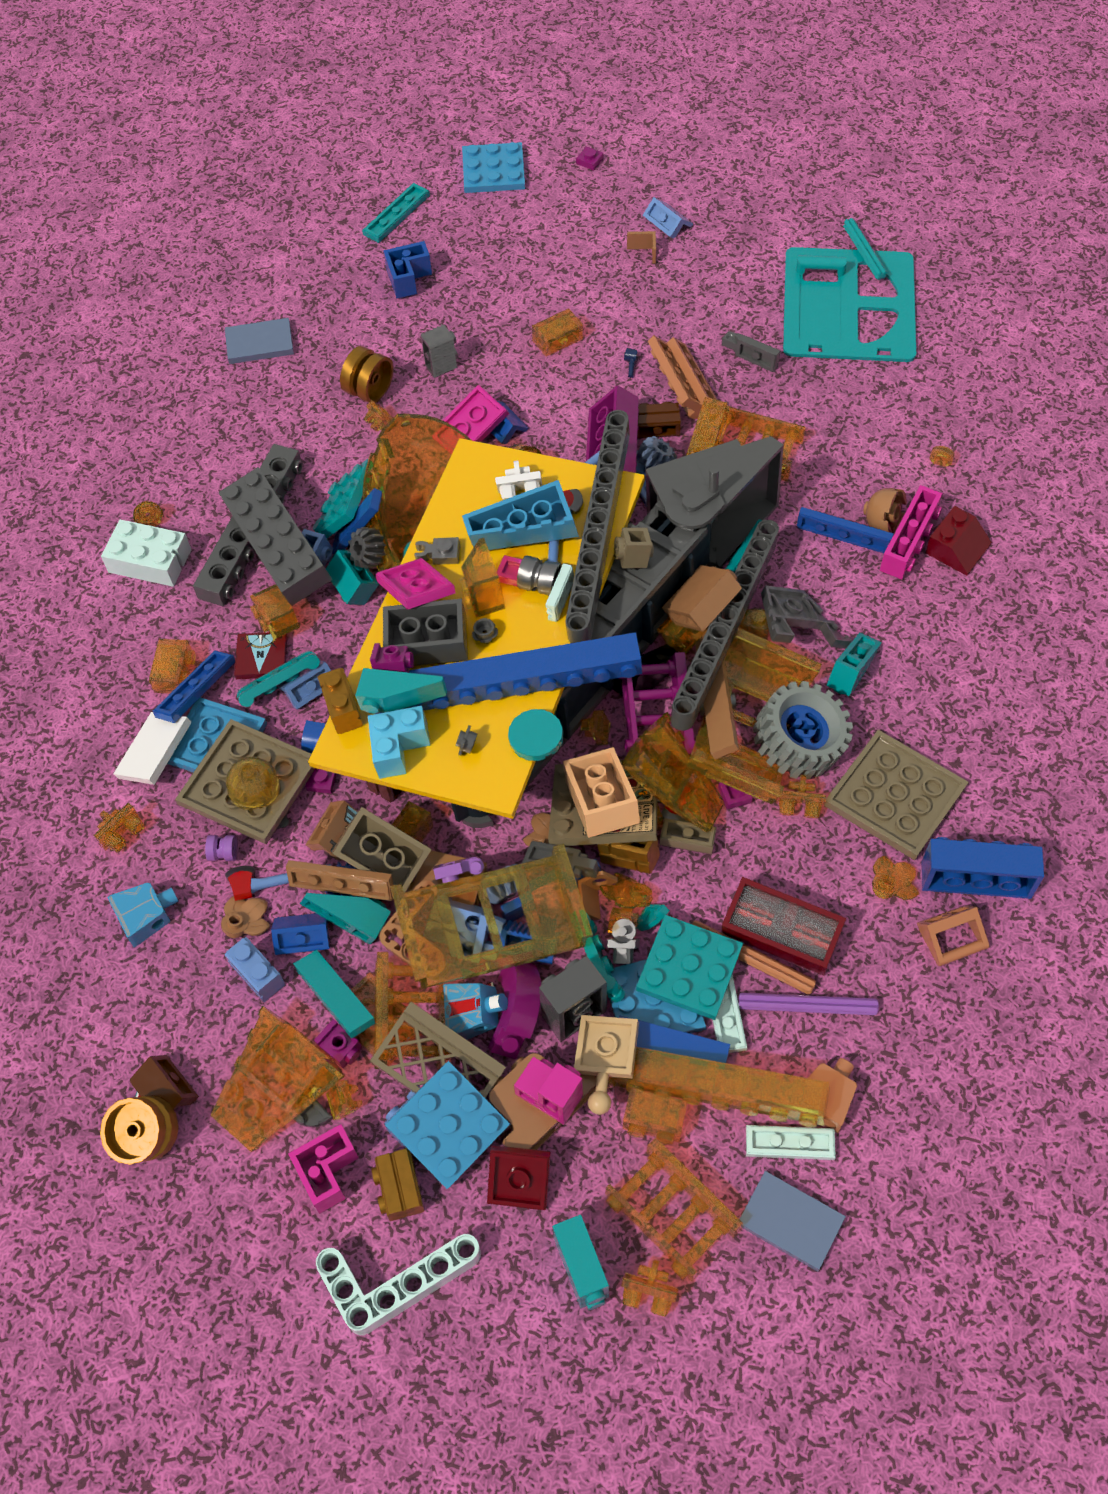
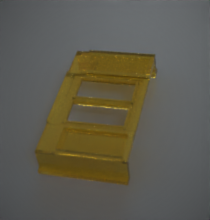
M738 628L724 658L730 696L734 687L766 702L781 686L785 685L787 687L790 682L796 681L797 686H799L802 681L809 682L810 687L812 681L820 672L822 665ZM733 709L734 720L754 727L757 722L755 718ZM704 713L687 767L762 801L773 804L778 797L782 796L784 786L780 785L783 774L777 772L780 766L774 763L771 767L766 762L769 759L768 756H761L759 752L738 744L739 750L715 760L710 752ZM786 723L788 730L791 726L790 724Z
M564 844L553 846L552 856L447 883L405 893L402 884L390 886L415 982H420L421 989L487 974L583 948L586 945L587 938L593 936ZM514 881L532 939L503 947L486 888ZM477 890L494 949L464 956L448 897Z

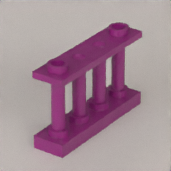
M685 652L674 653L669 658L670 661L664 664L642 665V674L639 675L668 674V676H671L672 686L670 688L633 691L632 677L618 678L622 679L628 737L625 740V753L630 756V760L640 758V751L676 749L680 753V758L691 757L696 753L693 726L685 731L677 730L678 736H675V739L638 741L637 726L671 724V714L636 716L634 701L670 699L674 701L687 673Z

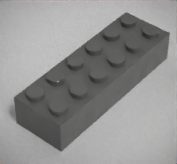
M259 467L218 492L291 606L333 580Z

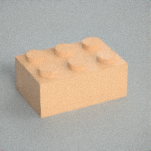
M614 747L563 761L566 784L588 838L640 823L638 801Z

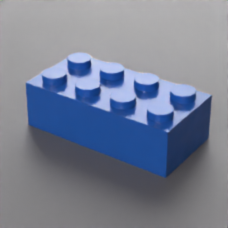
M946 837L930 839L921 861L922 891L1032 899L1044 878L1043 849L1029 843L1012 845L1001 841L991 843L978 842L974 839L963 841L950 840Z

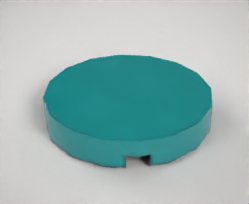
M531 709L522 712L514 718L509 726L508 739L511 748L519 757L528 761H540L546 759V756H549L551 753L553 755L558 751L563 743V728L560 720L553 713L543 709Z

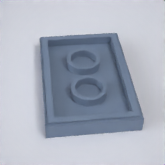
M289 318L225 327L229 364L294 354Z
M765 1171L737 1225L818 1272L846 1216Z

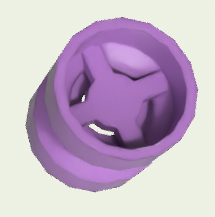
M218 835L207 836L205 844L207 861H217L219 858H224L226 861L236 860L238 850L236 835H226L224 838H220Z

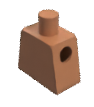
M843 1058L838 1059L834 1068L821 1063L795 1091L790 1104L826 1127L834 1129V1132L838 1134L845 1121L857 1088V1083L848 1078L854 1069L853 1064Z

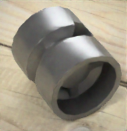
M524 556L517 574L518 588L527 591L538 589L540 594L549 596L562 564L549 560L542 563V560L536 557Z

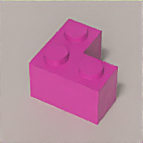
M533 1057L514 1084V1090L517 1096L565 1125L583 1097V1081L580 1077L581 1074L570 1065L563 1067L557 1063L554 1066L546 1059L540 1061Z
M342 1124L288 1153L319 1214L346 1199L333 1173L359 1159Z

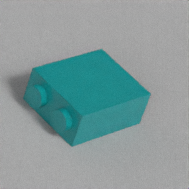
M581 1214L553 1225L554 1241L580 1309L587 1306L588 1310H593L604 1305V1299L609 1297V1285Z

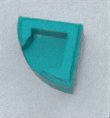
M647 904L635 922V926L640 931H646L657 925L670 910L664 904Z

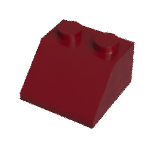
M954 506L930 536L925 553L968 576L992 542L976 516Z

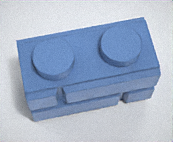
M247 937L242 938L224 954L231 967L263 1002H266L285 986L280 973L271 966L270 962Z

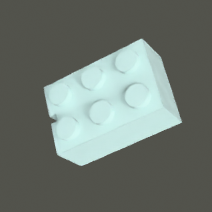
M120 519L101 558L108 573L174 587L182 571L180 566H184L191 552V547L185 533Z

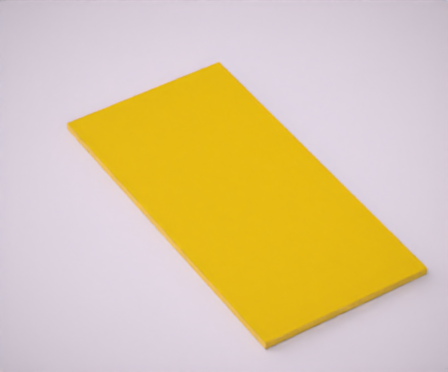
M459 438L401 564L416 560L414 554L423 552L416 549L415 544L418 541L433 544L434 538L459 537V564L433 565L432 559L426 562L455 586V594L435 601L462 598L467 618L468 660L570 644L565 620L571 591L557 622L548 620L549 614H547L545 606L548 595L540 594L538 589L527 591L519 589L517 586L496 582L495 574L504 555L523 559L524 556L528 555L536 557L544 563L548 560L549 541L480 551L476 557L477 552L468 536L462 515L502 501L501 494L497 490L495 477L506 476L505 470L513 469L514 461L519 460L520 467L529 466L530 472L540 471L542 486L559 480L563 491L579 490L583 498V504L579 512L572 514L579 537L560 539L558 563L572 565L575 576L597 465ZM623 471L600 595L614 561V540L616 537L621 536L622 528H627L645 482V475ZM525 489L515 491L516 495L524 493ZM468 555L471 557L470 561L476 582V588L473 592L465 565ZM387 592L347 677L363 726L343 734H337L329 716L308 761L310 767L513 819L536 761L523 759L514 752L508 739L509 726L514 718L522 712L531 709H543L554 714L564 687L556 688L552 691L532 692L523 696L514 695L502 697L498 700L478 701L470 705L460 704L448 706L445 709L424 710L428 724L430 746L404 750L406 774L379 779L372 759L368 715L374 714L361 710L355 695L363 668L372 669L370 657L374 644L380 643V646L383 647V607L402 605ZM479 619H490L495 624V628L498 629L497 637L493 638L489 643L476 641L472 636L473 626ZM456 662L416 665L413 668H410V670L439 666ZM468 725H471L470 731L478 733L470 754L462 752L461 756H459L460 747L455 746L461 730L466 732Z

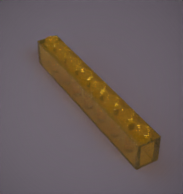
M636 1047L633 1079L609 1077L607 1087L608 1089H614L615 1086L623 1087L634 1094H642L643 1091L654 1093L656 1097L666 1100L671 1099V1097L681 1098L685 1103L691 1105H699L700 1102L707 1103L718 1110L738 1109L741 1113L749 1116H757L758 1113L769 1115L771 1119L785 1122L787 1119L799 1121V1124L806 1127L824 1126L830 1093L829 1082L640 1047Z

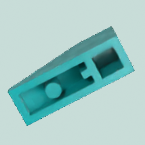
M859 632L836 660L826 686L839 694L850 696L858 686L882 642Z
M363 668L355 697L361 710L375 714L377 712L385 713L444 697L447 694V688L443 676Z
M306 893L300 902L302 906L368 944H371L377 938L391 913L390 910L386 909V905L383 902L366 897Z

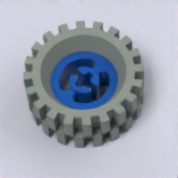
M796 681L790 682L787 687L783 685L774 692L755 719L757 722L753 727V732L757 733L754 737L755 744L762 745L758 752L761 756L767 754L769 757L766 763L771 767L774 763L780 766L777 772L781 774L790 771V777L795 779L800 774L803 775V779H810L813 775L819 777L825 771L827 772L847 750L853 734H849L853 729L852 722H846L850 714L848 710L842 711L840 709L844 703L840 699L834 701L831 698L834 693L830 690L823 693L821 692V685L815 684L813 688H810L809 682L802 681L799 686H797ZM786 723L790 724L791 726L788 730ZM812 737L814 738V743L810 741Z

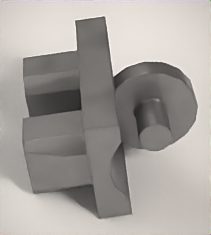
M619 919L612 927L614 938L608 939L607 948H614L613 963L631 964L633 963L634 949L640 947V939H633L636 935V926L629 919Z

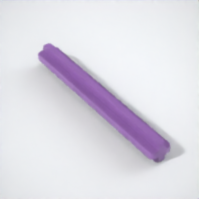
M740 993L738 997L739 1008L745 1010L877 1015L879 1010L878 1000L874 998Z

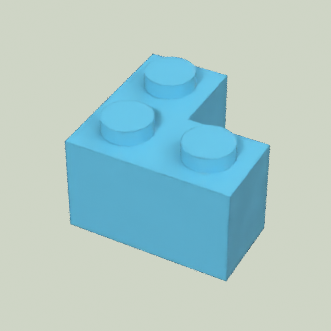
M422 706L368 715L372 759L379 779L406 774L404 750L430 746L428 724Z

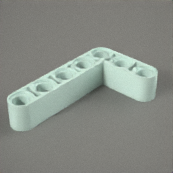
M470 1234L460 1235L364 1295L345 1258L337 1249L326 1248L322 1250L316 1258V1267L347 1326L357 1335H366L475 1266L481 1258V1250L474 1236ZM464 1245H472L475 1248L474 1253L468 1258H463L459 1255V1250ZM329 1259H339V1265L334 1271H325V1264ZM439 1261H445L448 1263L447 1271L441 1275L433 1273L434 1265ZM412 1278H419L422 1280L421 1287L414 1292L408 1291L406 1289L408 1281ZM344 1285H352L353 1292L351 1296L346 1299L339 1298L340 1289ZM385 1295L395 1296L393 1306L388 1309L380 1307V1301ZM361 1311L367 1312L368 1319L366 1323L362 1326H355L353 1324L354 1316Z

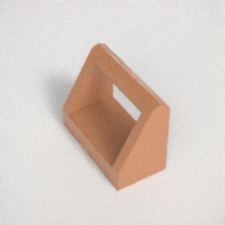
M964 905L917 923L919 931L938 966L989 948V942L977 907ZM968 922L977 941L942 953L936 934Z

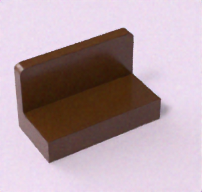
M167 1055L150 1056L130 1078V1083L140 1096L160 1097L168 1102L174 1111L179 1106L193 1104L199 1097Z

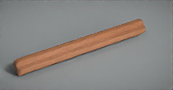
M697 920L692 923V925L731 938ZM743 944L738 960L807 995L813 992L816 986L814 979Z

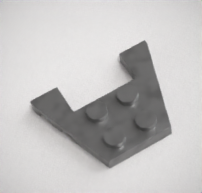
M766 585L763 588L761 596L772 641L791 643L795 637L790 626L801 627L802 629H820L831 647L846 649L852 642L848 635L843 637L837 631L839 626L834 621L826 620L822 616L824 610L804 590Z

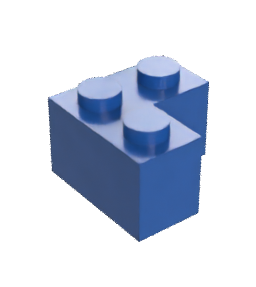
M425 241L383 250L386 270L396 299L417 294L415 278L432 275L430 255Z

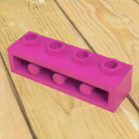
M922 485L919 486L883 555L880 567L881 572L902 580L906 571H912L916 561L913 557L915 554L920 555L925 541H923L924 536H930L934 526L932 521L933 519L937 521L943 507L939 506L943 493Z

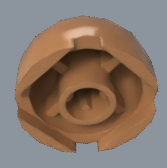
M883 488L875 492L869 501H866L863 509L868 525L895 534L905 515L901 510L902 504L907 505L906 493L902 489Z

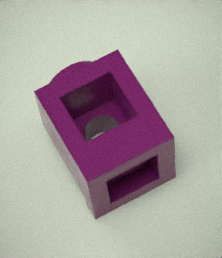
M375 643L370 662L372 669L409 673L410 668L414 667V656L412 652L408 651L407 646L390 645L381 647L380 643Z
M334 1019L314 1039L317 1047L342 1068L347 1064H353L361 1053L362 1046L356 1038L351 1039ZM340 1040H343V1044L340 1047H335Z

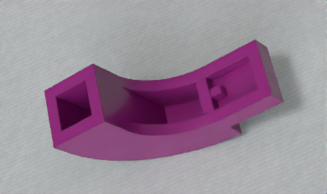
M508 954L498 977V981L502 985L504 994L508 999V1007L502 1011L488 1049L492 1053L516 1059L525 1038H531L540 1009L539 987L541 986V978L533 962Z

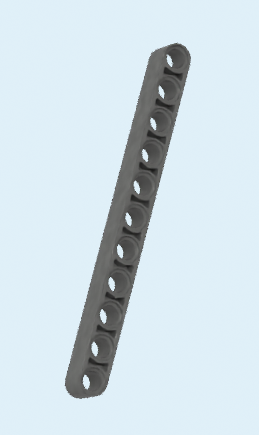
M614 410L606 417L565 620L570 643L588 641L592 637L630 438L628 415L622 410Z
M767 519L758 523L735 571L736 581L742 589L709 625L674 698L671 725L677 730L685 731L694 725L772 557L779 532V525L773 520Z

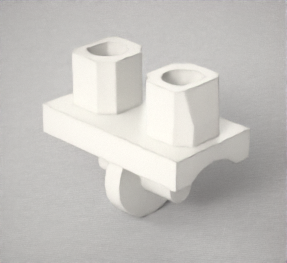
M519 460L514 461L513 469L505 470L506 476L495 477L497 490L501 494L502 500L516 496L515 491L525 489V492L542 486L540 471L530 472L529 466L520 467Z

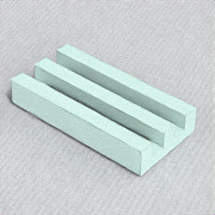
M563 563L545 604L547 614H549L548 620L557 622L572 589L574 581L572 565Z

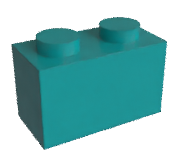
M337 550L326 568L333 579L331 583L336 587L346 604L365 605L379 585L369 569L355 566L354 561L350 560L351 552L348 550Z

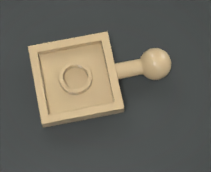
M581 1015L574 1068L582 1075L597 1076L595 1092L588 1099V1107L594 1114H605L611 1107V1098L607 1094L609 1077L633 1079L639 1029L638 1019Z

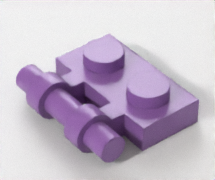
M471 857L436 865L433 867L436 880L442 878V883L458 880V874L469 871L474 875L480 874L484 869V864L479 857Z

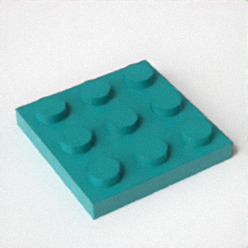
M367 459L360 465L356 464L349 474L345 473L338 483L334 482L328 490L330 496L320 509L322 515L313 526L315 532L324 534L326 538H329L354 518L374 469V462Z
M665 915L637 983L636 991L716 1020L743 943Z

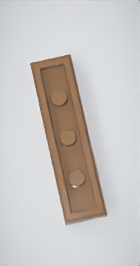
M289 860L286 864L289 886L389 901H392L395 895L392 874Z

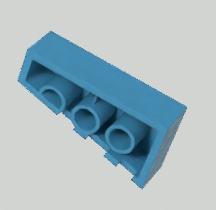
M559 480L462 515L468 536L476 552L479 550L487 551L579 537Z

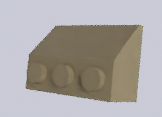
M361 807L345 829L332 853L359 870L392 874L394 891L403 896L432 849Z

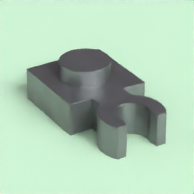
M459 537L434 538L433 544H428L425 541H418L415 544L417 551H423L414 554L416 560L423 558L425 561L432 559L433 565L459 564Z

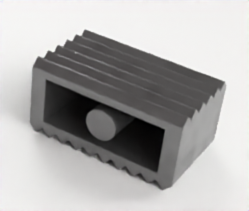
M441 324V327L437 326V328L421 334L425 366L434 378L457 368L456 359H458V353L454 347L457 340L453 331H449L445 325Z

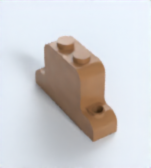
M533 1053L526 1058L520 1057L512 1065V1071L505 1077L500 1076L491 1089L489 1095L491 1105L510 1123L508 1127L512 1130L503 1140V1144L506 1147L537 1150L563 1125L515 1094L514 1084L533 1057L540 1061L545 1059L540 1054ZM580 1075L583 1081V1097L570 1117L595 1092L597 1078L594 1075Z

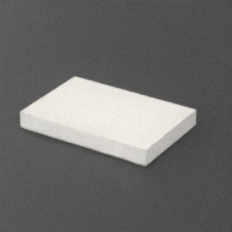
M151 712L113 774L118 779L154 785L189 728L191 721L187 717L181 716L175 723L155 718L153 712Z

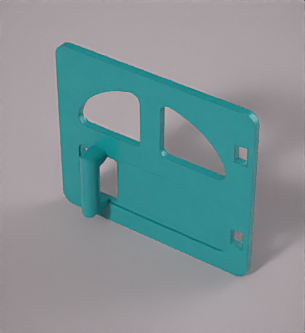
M791 247L787 249L785 255L783 352L790 357L894 362L913 361L916 357L913 255L908 252L875 251L887 270L886 277L894 286L897 296L874 297L860 296L858 294V266L867 265L858 250ZM805 269L837 270L838 281L803 280V274ZM859 310L892 311L897 313L898 318L895 324L884 336L869 343H862L858 340ZM809 348H822V352H810ZM877 351H890V355H877Z

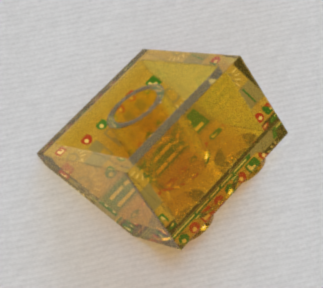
M481 538L461 566L463 578L459 579L467 609L472 608L476 618L505 609L499 576L485 539Z

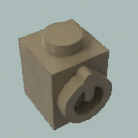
M622 528L621 536L616 537L614 540V559L620 560L622 568H647L649 558L653 557L654 553L648 528Z

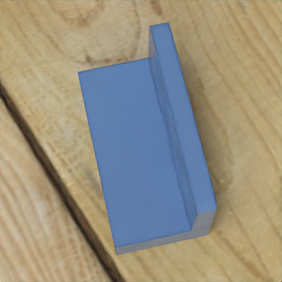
M653 197L643 214L645 218L673 239L677 236L683 224L689 227L693 225L691 221L669 204Z
M320 660V664L316 669L306 668L299 672V676L288 683L283 681L277 686L279 690L285 692L293 707L299 709L322 694L318 676L331 671L325 661Z

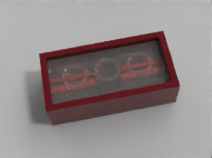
M742 877L722 923L721 933L824 976L844 928L846 918Z

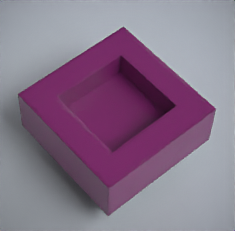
M586 146L576 158V164L594 171L604 159V153Z
M316 768L306 782V790L332 794L337 773Z
M744 776L719 782L718 789L726 809L752 802L753 798Z

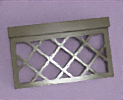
M410 1002L369 1061L416 1094L420 1089L418 1086L424 1085L428 1081L425 1063L440 1060L442 1067L445 1064V1059L456 1057L462 1063L463 1073L461 1074L468 1081L469 1076L480 1074L489 1080L485 1088L479 1091L484 1098H486L506 1068L413 1002ZM403 1022L414 1028L416 1040L400 1043L398 1029ZM419 1033L427 1038L420 1039ZM395 1037L396 1044L388 1045L392 1038ZM432 1041L437 1044L439 1056L424 1059L421 1043ZM417 1044L419 1060L403 1063L401 1047ZM397 1048L399 1064L387 1066L379 1060L384 1050ZM443 1049H444L445 1051H447L448 1053H450V1054H449V1055H444V1054H443ZM420 1064L423 1081L412 1083L406 1079L404 1067ZM467 1066H469L474 1071L468 1072ZM398 1068H400V1070H401V1075H400L399 1073H397V1072H396L395 1070H393V1069H398Z

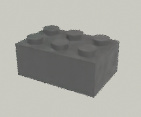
M462 598L432 601L408 610L403 605L384 606L383 647L390 645L407 646L408 651L413 653L414 666L468 660L467 618Z
M587 956L581 960H572L566 965L564 971L556 976L555 974L548 976L539 987L542 1018L560 1042H563L579 1031L581 1015L601 1016L606 1012L607 982Z

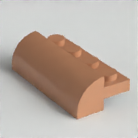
M655 335L648 340L652 349L650 351L651 354L658 360L660 364L659 369L666 375L669 380L668 385L675 391L678 403L684 408L689 418L698 419L711 415L721 407L685 343L675 337L666 343Z

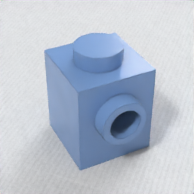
M304 529L302 534L325 567L327 561L332 557V546L324 534Z

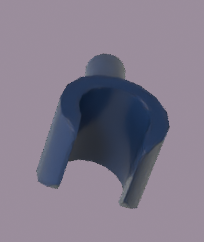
M626 348L624 354V361L629 362L628 378L634 377V366L638 360L637 350Z

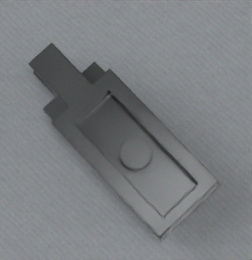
M728 331L722 338V346L732 349L735 352V356L771 372H775L778 368L780 350L743 334Z
M531 841L522 862L525 869L571 878H580L581 875L596 878L600 870L598 861L589 859L579 849Z

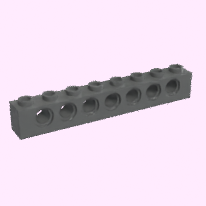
M273 444L259 468L282 503H284V496L287 491H291L294 478L297 474L301 473L303 462L301 461L299 450ZM233 516L193 584L198 599L223 607L226 601L232 598L236 583L243 578L244 569L247 563L253 560L255 554L254 548Z

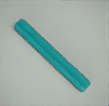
M854 218L846 219L843 227L877 280L884 279L887 270Z

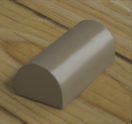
M664 818L659 845L712 855L717 827Z

